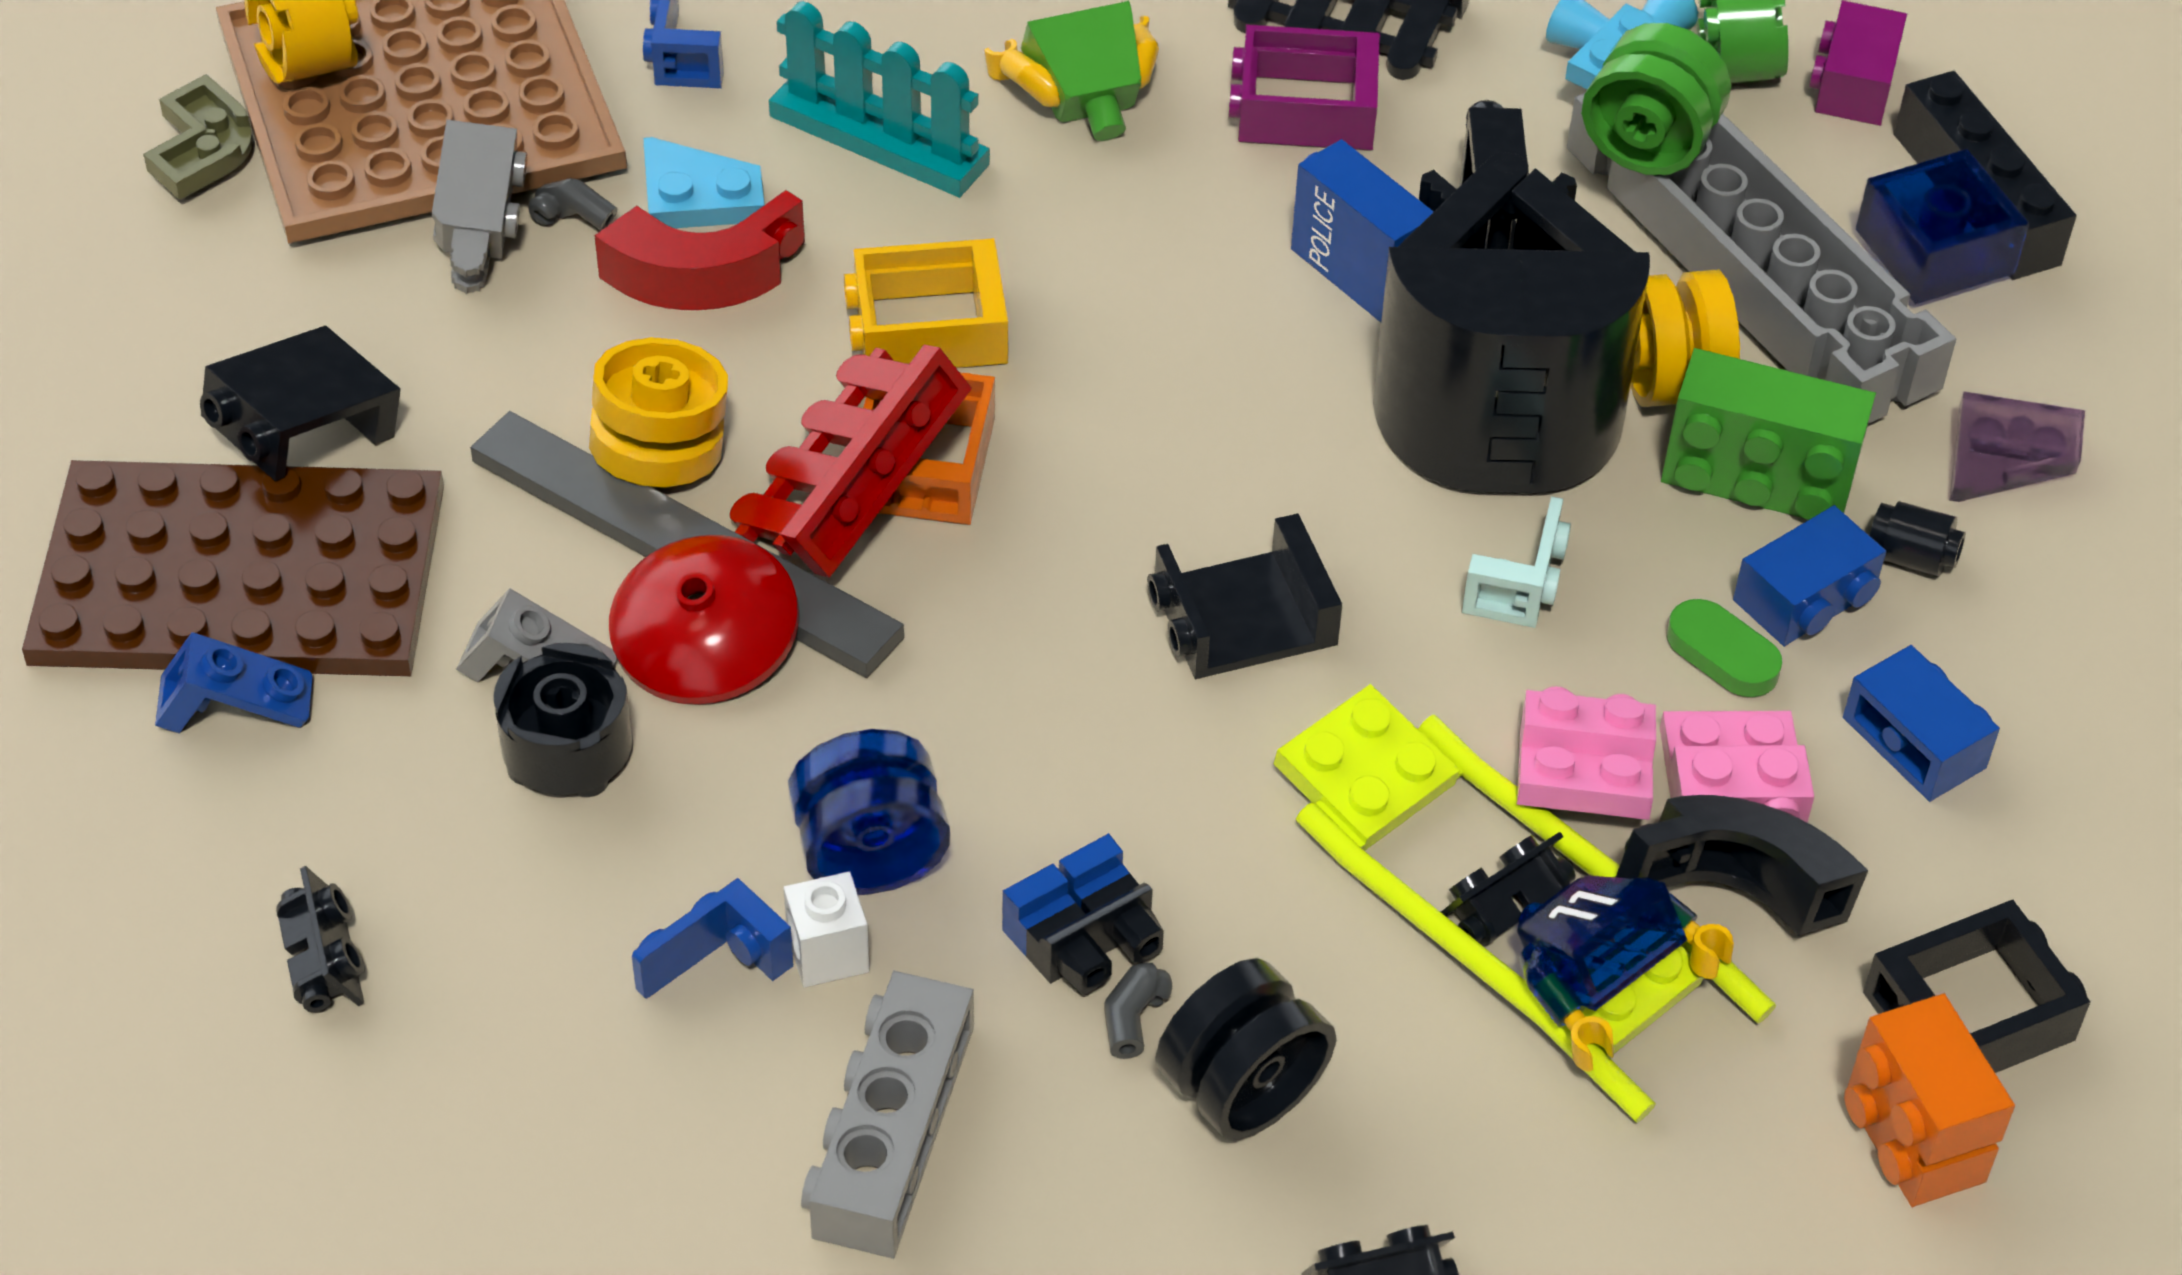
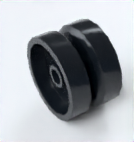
M1259 958L1238 961L1216 973L1192 993L1173 1015L1159 1040L1155 1060L1159 1071L1182 1095L1196 1098L1200 1114L1223 1137L1239 1140L1254 1136L1273 1125L1304 1098L1317 1083L1330 1062L1337 1037L1334 1026L1308 1002L1295 999L1292 985L1269 962Z

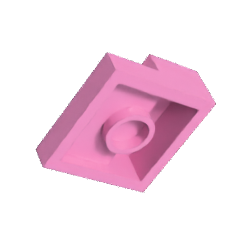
M1558 686L1549 687L1543 691L1526 690L1520 729L1517 805L1650 820L1653 802V757L1656 745V705L1640 703L1626 694H1615L1607 699L1576 696L1566 688Z
M1663 711L1660 733L1670 798L1689 795H1717L1745 799L1779 809L1808 823L1814 801V791L1805 745H1797L1791 711Z

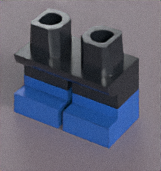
M1109 833L1060 859L1059 869L1052 863L1002 890V931L1050 984L1064 977L1084 995L1102 986L1111 976L1112 961L1106 955L1107 952L1120 946L1134 963H1143L1161 952L1164 930L1151 911L1153 889L1147 883L1139 885L1123 865V850Z

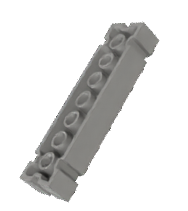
M1585 93L1574 98L1567 149L1593 175L1596 173L1609 175L1607 189L1689 272L1720 269L1727 278L1731 288L1738 321L1788 371L1876 392L1868 424L1887 415L1891 400L1902 402L1905 406H1908L1943 389L1957 339L1926 309L1913 314L1907 308L1911 294L1724 114L1721 115L1719 121L1711 129L1710 136L1700 154L1687 168L1669 175H1645L1621 167L1598 149L1588 136L1581 115Z

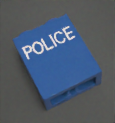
M1341 139L1320 152L1310 154L1304 161L1298 164L1291 250L1381 322L1389 247H1398L1434 211Z

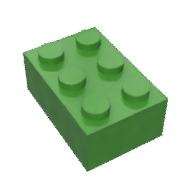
M1694 348L1677 400L1661 482L1807 520L1833 505L1844 513L1876 392Z

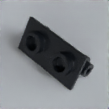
M1558 832L1540 845H1538L1532 835L1522 840L1499 857L1505 867L1497 873L1488 877L1481 867L1451 887L1449 891L1455 901L1443 909L1441 913L1447 917L1451 913L1456 912L1461 920L1458 926L1480 944H1490L1496 937L1525 918L1511 898L1514 895H1517L1531 915L1552 900L1569 892L1570 882L1576 878L1575 870L1567 859L1563 857L1557 859L1550 850L1564 836L1561 832Z
M307 866L300 868L304 888H291L283 892L281 901L276 907L284 949L293 955L309 947V949L287 960L294 999L298 1003L303 1004V1008L309 1012H318L326 1009L331 1003V998L341 993L346 995L357 1006L364 1004L358 975L363 973L364 966L361 956L349 936L347 921L352 918L349 902L336 884L331 883L327 885Z
M1420 1225L1386 1235L1389 1246L1362 1252L1360 1241L1333 1245L1319 1250L1320 1262L1314 1263L1302 1272L1301 1275H1459L1454 1259L1447 1258L1442 1260L1440 1253L1441 1247L1455 1239L1454 1233L1452 1231L1431 1236L1429 1226Z

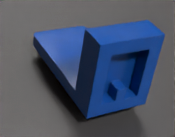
M650 0V23L654 25V29L645 28L643 59L644 62H653L655 85L721 88L724 75L721 31L676 29L679 15L678 0Z
M191 632L161 675L155 726L180 733L195 711L203 713L212 699L292 726L302 727L309 718L312 673L309 670Z
M736 878L718 892H710L701 897L690 912L667 928L655 930L644 938L638 948L632 953L635 988L644 998H649L726 942L734 955L743 964L750 966L754 963L767 977L774 981L793 967L791 926L739 878Z

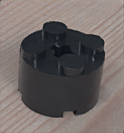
M555 643L541 647L542 655L531 658L524 663L522 656H520L503 670L494 689V707L502 757L509 778L517 784L526 785L534 790L549 794H576L580 797L599 795L605 791L609 780L624 766L632 747L627 687L623 676L621 677L613 668L612 660L603 652L581 644Z

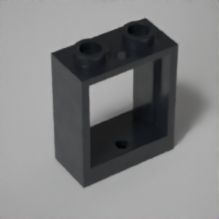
M2013 899L1875 953L1863 990V994L1878 1014L1935 996L1923 978L1997 950L2038 1006L1970 1033L1995 1073L2076 1041L2091 1003L2081 980L2074 973L2066 970L2048 946L2043 930L2037 923L2025 916Z

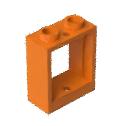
M961 373L972 389L946 424L971 427L963 464L920 458L879 513L971 525L995 420V377ZM866 397L863 408L874 410L881 400Z

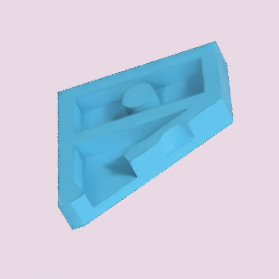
M653 137L643 138L648 213L664 224L673 228L738 224L764 206L761 166Z

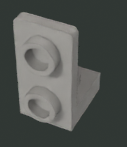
M509 588L478 621L456 670L479 682L495 664L504 668L511 659L516 660L520 656H522L524 663L531 658L542 655L541 647L555 643H575L592 647L603 652L611 659L613 666L617 657L610 647Z

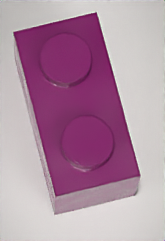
M1844 0L1841 1L1837 21L1825 20L1818 53L1827 54L1828 57L1816 56L1809 88L1820 90L1815 109L1816 113L1881 126L1908 13Z

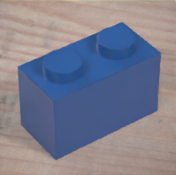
M1833 505L1743 558L1733 601L1784 647L1806 633L1814 635L1820 632L1834 616L1849 607L1858 608L1870 601L1881 585L1879 576L1886 550Z
M1912 644L1853 678L1842 717L1929 802L1987 769L2000 727L1992 721L1984 708L1974 704L1947 678L1944 671L1938 665L1926 659Z

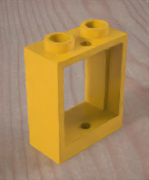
M995 238L854 249V273L844 274L846 309L858 310V315L849 316L852 351H863V355L870 356L875 348L885 349L893 358V361L909 364L925 344L940 347L956 368L1008 364V317ZM973 292L977 318L877 325L874 300Z

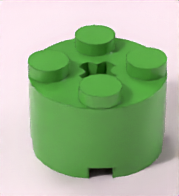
M1698 0L1699 7H1706V9H1704V18H1698L1697 35L1711 44L1726 63L1731 84L1771 80L1784 77L1787 74L1788 27L1783 25L1781 7H1786L1785 0Z

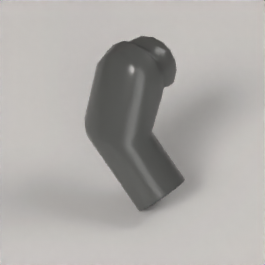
M574 178L544 184L537 189L535 197L528 204L531 217L539 224L549 225L555 221L556 217L563 218L579 214L600 231L610 224L618 210L616 206L581 180Z
M1139 963L1131 966L1105 999L1104 1010L1110 1053L1114 1057L1128 1059L1136 1057L1143 1052L1144 1040L1140 1013L1147 1004L1160 1006L1163 1004V998L1168 999L1172 993L1173 982L1171 976L1165 970L1157 969L1153 963Z

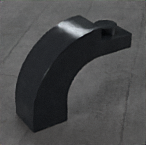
M1689 795L1667 799L1659 822L1646 824L1632 830L1625 844V852L1614 881L1630 897L1690 881H1710L1726 884L1743 890L1761 900L1800 936L1847 922L1869 870L1826 833L1779 809L1727 796Z

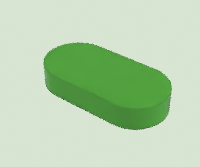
M1691 599L1678 604L1673 609L1667 629V640L1672 649L1736 695L1758 697L1774 689L1782 667V656L1772 642L1715 602L1704 599Z

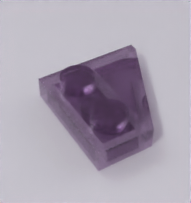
M1964 391L1959 404L1949 501L1961 502L2075 474L2082 456L2085 410Z

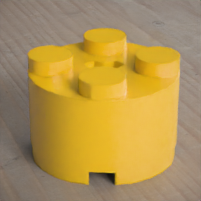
M244 0L248 25L258 23L263 40L262 42L254 43L257 55L264 70L273 82H292L356 67L358 56L350 31V24L358 22V10L355 0Z

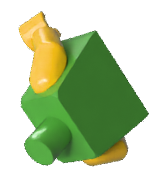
M1125 1L1028 21L1021 45L1022 52L1018 51L1017 43L1014 39L1005 41V51L1003 52L992 51L990 47L984 49L989 77L995 80H1013L1043 106L1051 107L1054 115L1061 122L1088 118L1094 139L1106 141L1114 139L1125 132L1126 126L1121 110L1134 106L1139 89H1142L1150 82L1159 52V45L1149 31V17L1140 16L1139 24H1134L1130 2Z

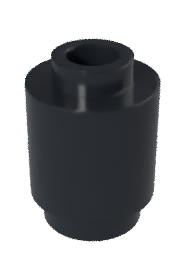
M1898 501L1895 506L1886 503L1880 504L1869 536L1886 550L1884 561L1940 576L1945 565L1953 568L1957 566L1964 546L1966 532L1956 530V516Z

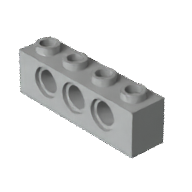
M893 970L885 995L875 994L873 996L865 1022V1035L869 1036L864 1052L854 1050L846 1069L844 1090L849 1092L843 1109L833 1107L827 1119L823 1136V1148L828 1151L822 1167L811 1166L805 1179L801 1207L810 1210L812 1239L895 1258L974 1029V989ZM902 1052H915L916 1054H913V1055H900L899 1053H902ZM883 1108L897 1109V1111L891 1113H882L877 1110ZM861 1166L877 1167L876 1170L869 1172L855 1170Z

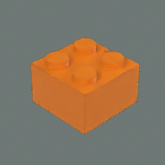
M1945 993L1869 1017L1844 1094L1845 1105L1851 1120L1857 1127L1865 1128L1878 1150L1879 1163L1885 1177L1893 1185H1899L1911 1207L1986 1183L1999 1150L1996 1143L2003 1140L2016 1106Z

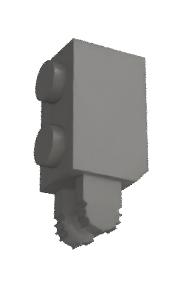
M446 120L432 208V218L435 220L433 240L443 251L451 252V282L454 283L455 289L458 288L467 295V293L475 291L480 292V288L484 287L490 257L502 259L505 237L516 238L520 204L511 203L513 186L524 187L527 152L517 151L516 128Z

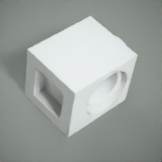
M850 871L784 886L786 923L791 926L792 951L803 988L869 973L868 925Z

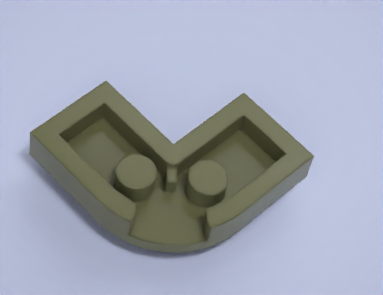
M205 74L159 99L163 117L176 127L181 134L143 154L147 171L176 198L181 200L234 171L245 161L253 143L248 114L234 97Z

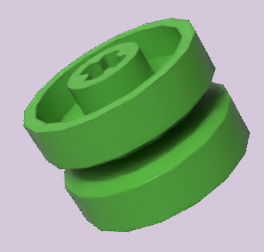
M1644 23L1626 31L1614 45L1603 63V68L1595 76L1584 94L1581 115L1588 136L1604 155L1621 167L1645 175H1669L1687 168L1700 154L1710 136L1711 129L1719 121L1728 105L1732 84L1726 63L1714 47L1691 30L1669 23Z

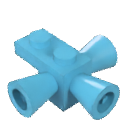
M1560 0L1550 17L1546 30V39L1551 43L1580 49L1568 61L1565 79L1588 89L1595 76L1603 68V63L1612 48L1626 31L1644 23H1669L1689 30L1695 26L1698 20V8L1694 0H1647L1642 10L1625 4L1609 19L1585 0Z

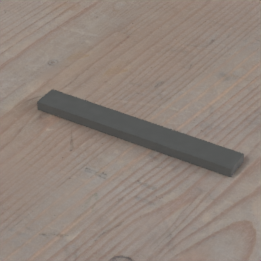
M512 411L507 412L470 447L472 462L645 557L665 545L694 536L724 535L754 543L650 486L636 485L614 477L597 464L593 455ZM768 551L788 572L797 594L799 626L796 640L867 678L904 639V624Z

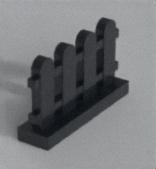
M1228 0V7L1234 9V25L1242 33H1246V25L1266 26L1269 19L1284 23L1285 27L1380 33L1379 52L1388 54L1387 70L1391 76L1400 80L1415 77L1422 65L1433 68L1437 59L1438 49L1431 46L1441 25L1445 24L1452 27L1456 18L1462 19L1469 5V0H1355L1345 21L1329 17L1337 0H1296L1294 6L1278 2L1279 0ZM1391 9L1407 13L1396 36L1380 32Z

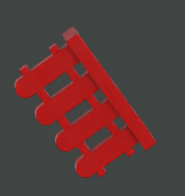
M924 344L909 364L893 361L889 353L885 349L875 348L870 356L858 354L845 360L836 373V378L844 387V390L834 402L821 400L814 403L804 412L801 418L802 426L809 433L808 437L799 448L793 446L783 447L773 453L768 459L765 469L774 481L763 495L758 493L746 494L739 498L732 506L730 518L738 527L735 533L752 542L758 537L773 540L772 544L781 554L791 556L795 551L814 574L830 578L972 389L940 347ZM864 397L881 400L874 410L858 407ZM829 443L845 446L839 457L822 454V452ZM793 490L810 493L802 505L786 501Z

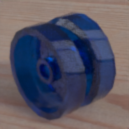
M867 729L839 735L817 745L800 759L788 779L789 800L795 824L800 829L803 857L807 872L813 879L850 871L858 895L891 891L924 876L940 863L950 846V826L943 801L937 795V780L930 755L919 740L902 732Z

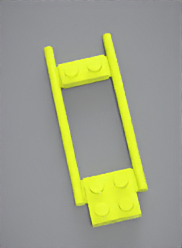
M1369 684L1277 750L1273 764L1311 801L1299 812L1296 821L1342 867L1535 1022L1569 1057L1572 1058L1571 1031L1548 998L1365 852L1369 847L1454 786L1459 777H1464L1545 841L1561 832L1564 837L1553 845L1555 849L1656 926L1568 995L1576 1008L1581 1010L1585 1016H1597L1609 1022L1613 1033L1614 1054L1701 985L1704 978L1694 973L1690 967L1692 945L1647 907L1656 893L1652 891L1630 897L1614 881L1620 866L1546 808L1517 805L1518 787L1483 761L1435 714L1429 716L1417 729L1373 685ZM1649 939H1670L1588 1003L1584 1004L1573 998ZM1719 958L1718 975L1712 980L1757 1024L1761 1023L1772 1013L1776 1004L1732 961L1730 964H1727ZM1588 1044L1587 1047L1593 1059V1070L1585 1072L1636 1123L1640 1122L1652 1111L1656 1103L1610 1058L1601 1045Z

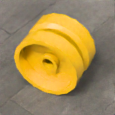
M1720 269L1683 272L1676 286L1667 274L1649 275L1630 387L1634 398L1640 406L1677 404L1694 348L1740 359L1739 323L1735 301L1728 280Z
M649 337L629 340L606 350L595 363L593 375V408L590 422L589 450L597 464L614 477L641 486L666 488L690 484L710 474L720 462L722 455L728 374L721 362L703 348L677 339Z

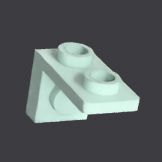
M1551 496L1535 566L1512 562L1507 559L1472 554L1467 574L1462 613L1536 628L1541 604L1554 605L1561 569L1550 567L1552 558L1564 560L1571 523L1560 521L1563 498Z

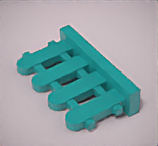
M805 1L797 2L786 14L784 13L776 21L777 32L786 35L787 58L779 65V76L788 80L769 99V117L959 198L990 165V148L979 144V138L970 135L969 113H972L978 106V94L969 90V78L959 65L953 62H944L933 74H929L920 70V58L909 44L901 41L894 42L884 54L872 50L871 37L862 25L857 22L848 21L833 34L823 29V18L818 9ZM824 52L834 56V77L825 74ZM872 72L882 76L883 98L873 94ZM921 93L931 96V118L921 114Z

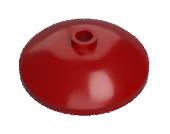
M702 535L681 539L649 554L624 578L613 598L609 614L611 645L626 675L646 692L661 699L682 704H709L725 701L758 686L773 674L785 660L795 641L799 626L797 594L793 582L782 564L760 546L744 539L724 535ZM701 592L705 593L702 597L698 599H687L693 594Z

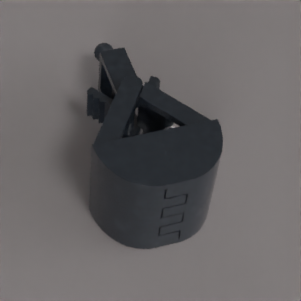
M1491 100L1478 101L1469 107L1467 112L1460 187L1456 189L1435 170L1422 174L1419 200L1434 212L1398 247H1389L1373 399L1374 413L1383 437L1397 456L1418 473L1440 484L1456 489L1477 492L1544 493L1558 491L1579 484L1597 473L1610 460L1620 442L1649 277L1650 254L1649 252H1635L1575 201L1577 183L1574 177L1561 172L1551 181L1536 168L1529 174L1522 109L1503 108L1502 105ZM1502 345H1504L1502 361H1500Z

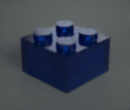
M1965 149L1868 178L1855 229L1895 280L1911 294L1910 299L1914 304H1918L2015 274L2029 222L1969 150Z

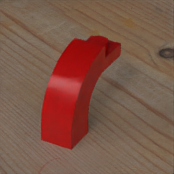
M785 190L740 223L727 229L704 233L687 232L670 227L636 205L594 235L599 278L633 299L667 309L711 310L747 302L771 291L781 284L780 261L793 255L805 243L803 200Z

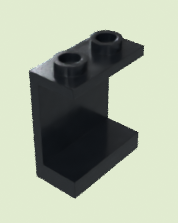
M324 325L205 366L200 408L201 416L212 428L218 430L248 460L253 461L268 476L277 481L285 478L289 439L299 434L345 418L374 444L394 438L401 388L329 327Z
M1299 513L1275 518L1272 552L1181 573L1169 544L1156 546L1155 573L1148 574L1147 576L1149 596L1156 611H1165L1169 620L1168 636L1172 650L1176 657L1185 656L1195 680L1338 645L1342 602Z

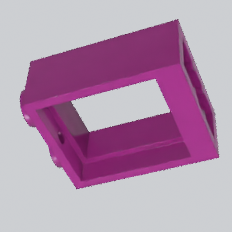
M1246 25L1245 47H1233L1231 80L1242 81V85L1231 84L1229 118L1240 119L1238 142L1328 147L1342 139L1354 149L1373 150L1378 103L1380 33ZM1257 77L1353 83L1352 101L1255 95Z

